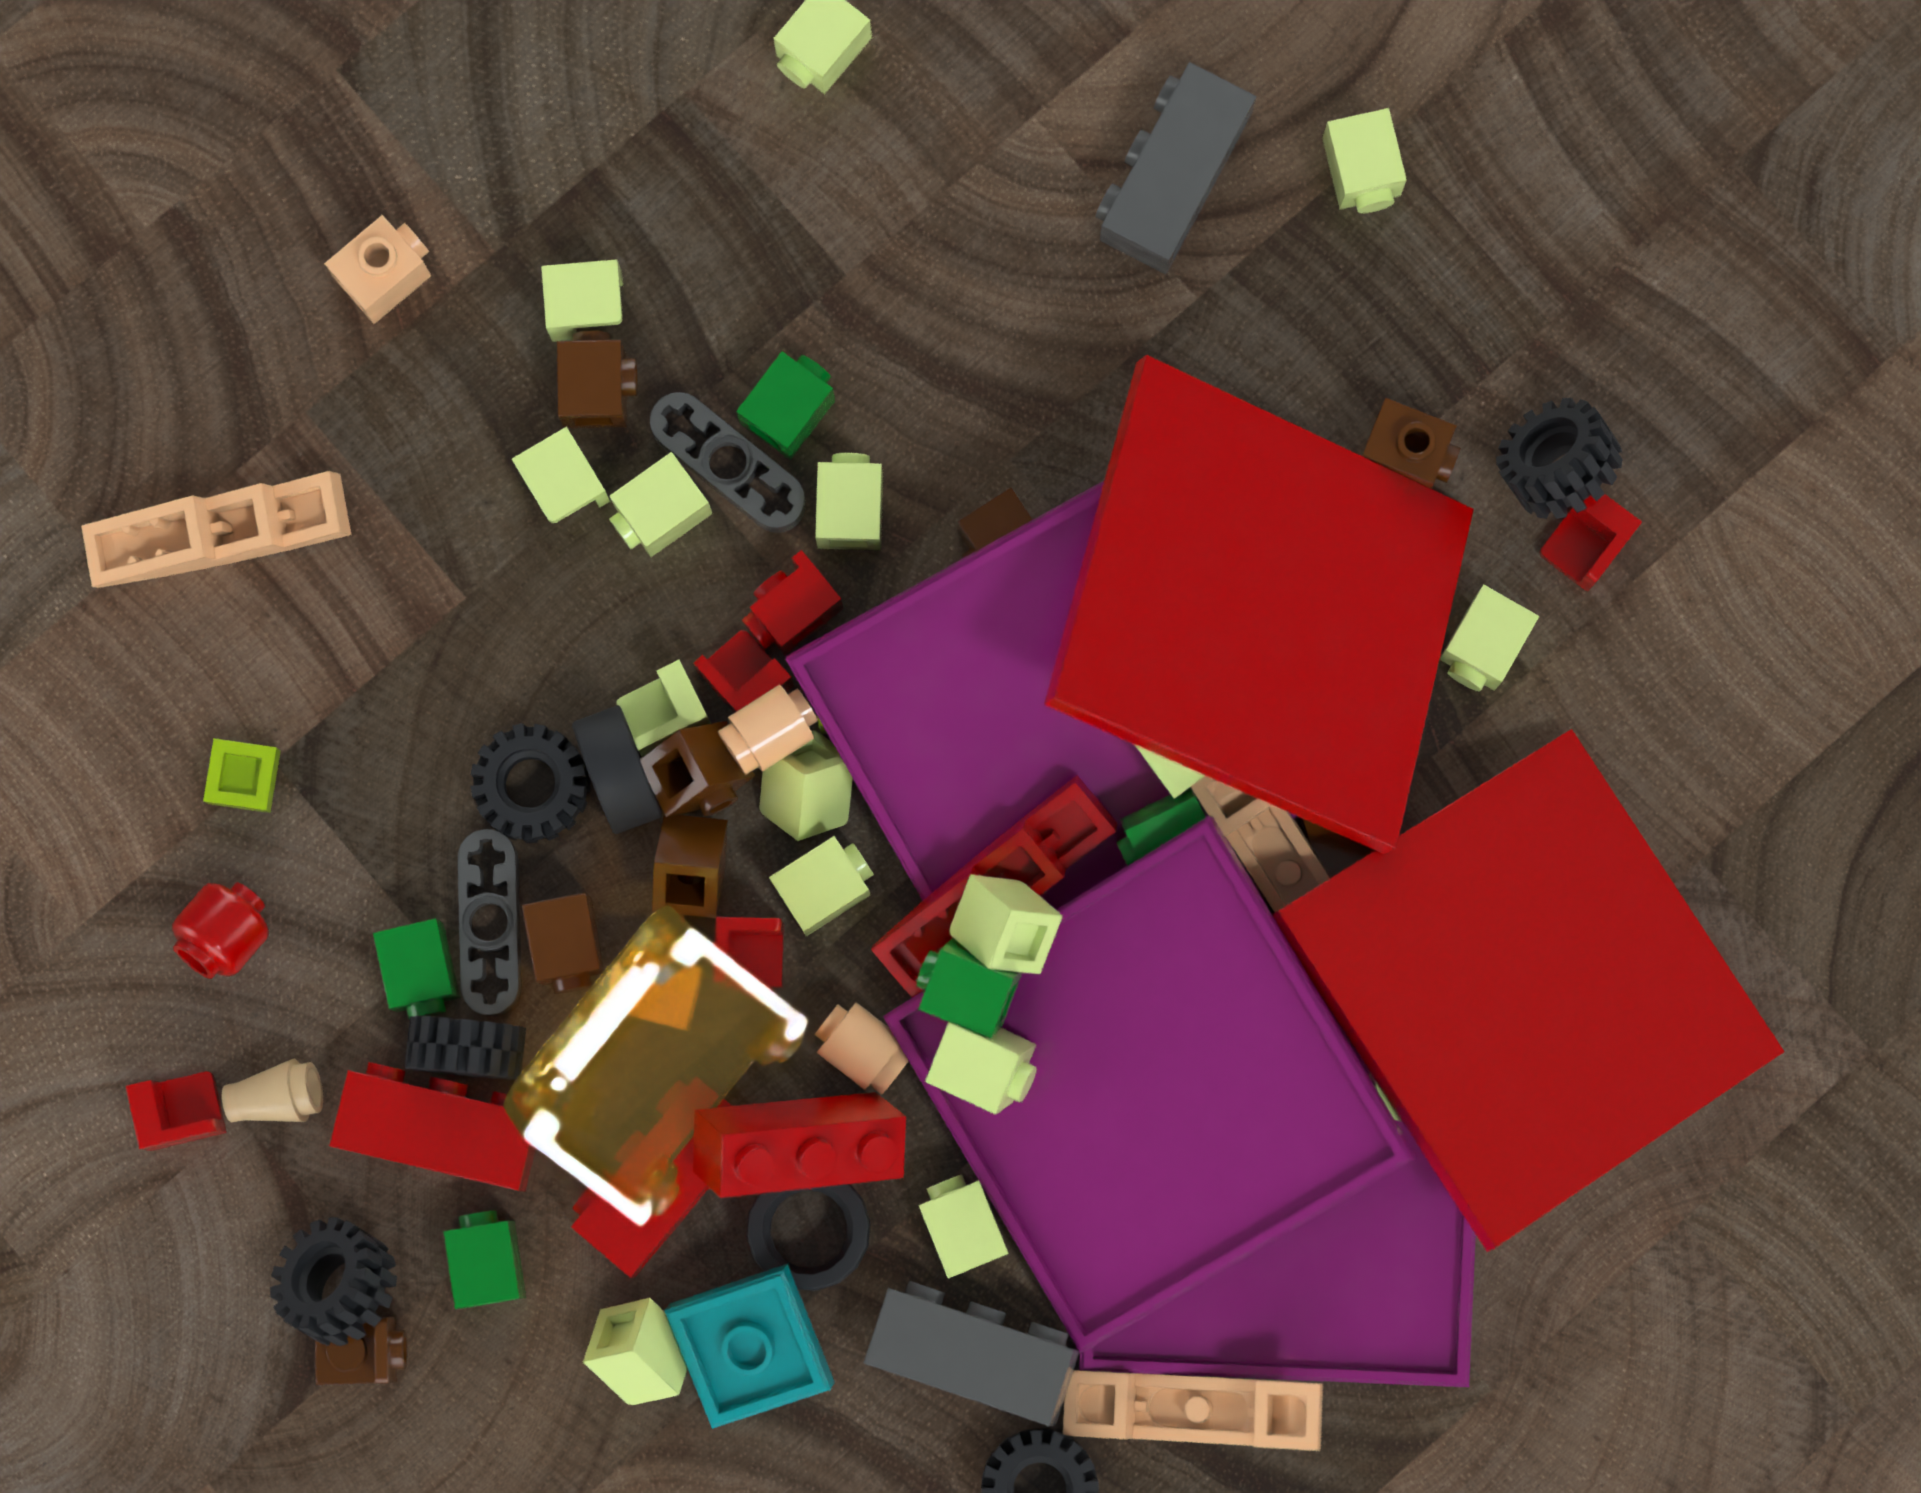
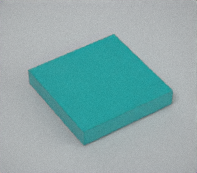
M788 1264L669 1303L664 1310L712 1429L831 1390L835 1383Z

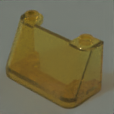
M665 905L654 912L643 923L519 1075L506 1096L504 1110L521 1136L642 1227L652 1214L657 1216L663 1213L674 1201L679 1191V1184L675 1182L678 1169L673 1160L694 1136L695 1110L717 1108L754 1061L761 1065H767L774 1060L778 1062L787 1060L802 1042L804 1036L802 1030L809 1020L674 908Z

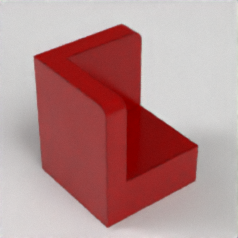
M1606 494L1598 501L1591 495L1583 500L1587 508L1578 513L1572 507L1567 517L1563 519L1539 552L1541 558L1587 592L1599 580L1642 523L1641 520Z
M745 630L739 631L708 659L702 654L693 662L696 671L734 713L779 684L786 692L794 686L790 674L775 658L771 659Z
M716 917L715 983L719 987L783 988L784 923L782 919Z
M204 1071L163 1082L148 1080L125 1086L138 1147L141 1150L154 1151L227 1133L215 1077L211 1072Z

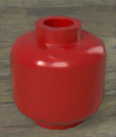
M238 882L231 889L221 884H206L174 920L172 931L177 942L173 945V950L184 963L205 978L212 979L216 974L227 977L236 975L269 936L267 923L260 914L265 908L264 902L252 890Z

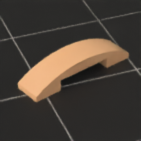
M1204 776L1191 786V789L1208 815L1214 817L1224 836L1230 842L1275 913L1332 878L1289 812L1207 776Z
M1074 1370L1064 1399L1063 1434L1078 1437L1146 1439L1320 1451L1323 1384Z

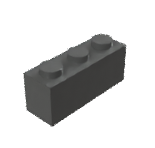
M1191 62L1188 63L1180 79L1170 75L1153 108L1162 113L1151 134L1141 129L1126 156L1124 163L1133 168L1121 188L1112 183L1097 210L1095 217L1104 221L1101 226L1100 241L1167 275L1253 113L1257 96Z
M908 1281L905 1293L888 1288L864 1364L1048 1426H1056L1080 1353L1078 1350L1065 1346L1069 1334L1031 1322L1028 1334L1003 1326L1007 1313L971 1301L966 1313L943 1306L942 1303L946 1293L915 1282Z

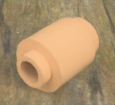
M779 684L729 716L730 724L719 730L718 734L739 768L746 775L757 767L762 772L813 740L814 736L809 726L816 723L818 719L798 688L787 694Z
M857 1002L854 1003L849 1011H846L838 1004L814 1034L824 1042L816 1053L862 1089L866 1090L870 1086L880 1095L887 1090L909 1061L890 1028Z

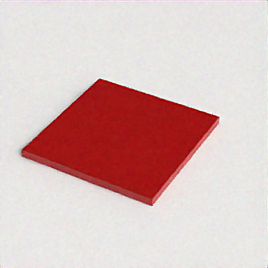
M1145 355L1135 365L1044 705L1386 854L1397 847L1474 509L1153 357Z
M1572 729L1399 835L1396 849L1386 854L1375 850L1272 915L1314 986L1486 1252L1498 1247L1785 1052Z

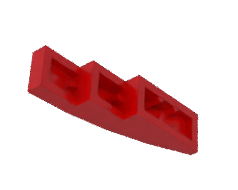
M1076 775L924 899L872 946L871 951L912 998L923 991V989L916 987V982L927 954L930 950L939 953L940 949L954 938L950 934V927L970 874L1019 880L1040 896L1064 878L1067 868L1114 834L1118 823L1080 777Z

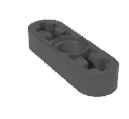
M678 392L662 397L655 404L650 416V425L657 443L668 453L672 452L680 463L759 527L769 532L781 533L791 530L802 520L806 509V501L800 483L692 395ZM686 410L693 412L690 417L691 425L705 439L711 427L719 432L703 444L697 459L689 455V453L697 449L696 442L685 433L679 431L672 438L666 435L670 427L665 416L670 411L679 416ZM721 447H736L746 456L747 462L744 471L734 479H721L714 475L710 469L711 457ZM761 466L768 471L759 477L760 483L775 494L779 493L783 488L790 490L787 499L792 509L788 514L785 515L777 510L770 517L763 513L766 508L765 500L752 487L745 499L737 494L751 484L758 467Z
M481 829L468 835L458 851L460 985L463 999L470 1008L482 1015L500 1016L515 1007L522 991L519 858L514 844L504 834L492 829ZM492 842L495 851L505 854V863L494 865L493 885L498 888L507 884L508 894L506 897L495 893H482L471 898L470 888L472 885L484 888V872L482 868L471 864L472 855L482 853L483 843ZM485 905L500 906L508 918L505 933L493 941L479 939L472 929V919L475 912ZM509 948V960L505 961L495 958L496 975L499 979L508 981V991L498 993L496 1004L488 1005L486 996L474 991L475 982L484 981L486 978V960L481 958L472 962V950L477 949L483 952L494 953Z

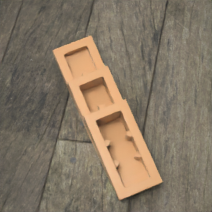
M332 471L322 472L274 486L259 483L207 498L192 495L81 526L91 584L95 588L231 564L351 535L341 475Z

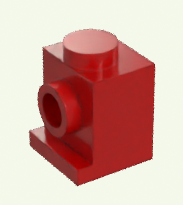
M802 550L791 557L795 568L792 574L787 576L781 570L768 578L755 590L753 595L758 601L750 606L751 612L741 620L764 649L774 643L784 656L844 609L841 597Z

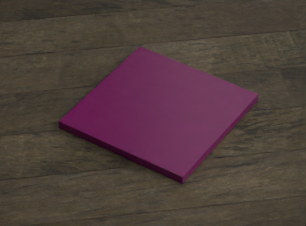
M1104 481L786 656L787 663L922 901L1021 818L1078 775L1116 820L1118 826L1114 834L1067 868L1064 878L1040 895L1042 899L1057 910L1127 867L1116 841L1127 837L1120 819L1171 794L1134 744L1044 705ZM1195 795L1205 817H1209L1208 813L1206 812V810L1200 803L1199 799Z
M1213 816L1205 818L1057 909L1063 917L1040 974L1022 973L1004 1024L1001 1027L1036 1044L1029 1064L1036 1066L1037 1070L1032 1085L1022 1102L1019 1103L1014 1100L1012 1104L995 1115L925 1082L949 1023L918 1009L925 990L883 1016L1080 1353L1085 1352L1417 1157Z
M1331 1012L1332 1016L1334 1017L1335 1021L1337 1022L1338 1026L1340 1027L1341 1031L1343 1032L1344 1036L1346 1037L1347 1041L1349 1042L1350 1046L1352 1047L1353 1051L1355 1052L1356 1056L1358 1057L1359 1061L1361 1062L1362 1066L1364 1067L1365 1071L1369 1076L1370 1071L1368 1067L1366 1066V1064L1358 1054L1357 1050L1347 1037L1346 1033L1336 1020L1335 1016ZM1395 1120L1417 1156L1414 1160L1085 1352L1080 1353L1079 1371L1469 1387L1476 1235L1404 1123Z

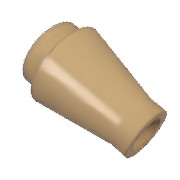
M291 1059L237 1083L226 1084L222 1089L223 1109L231 1123L243 1120L306 1122L309 1114L320 1113L323 1107V1089L317 1068L312 1062L300 1064L298 1060Z

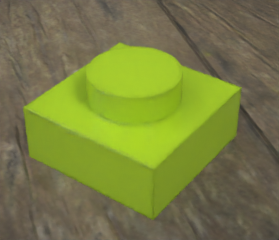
M214 738L203 801L211 805L271 813L281 750L277 747Z

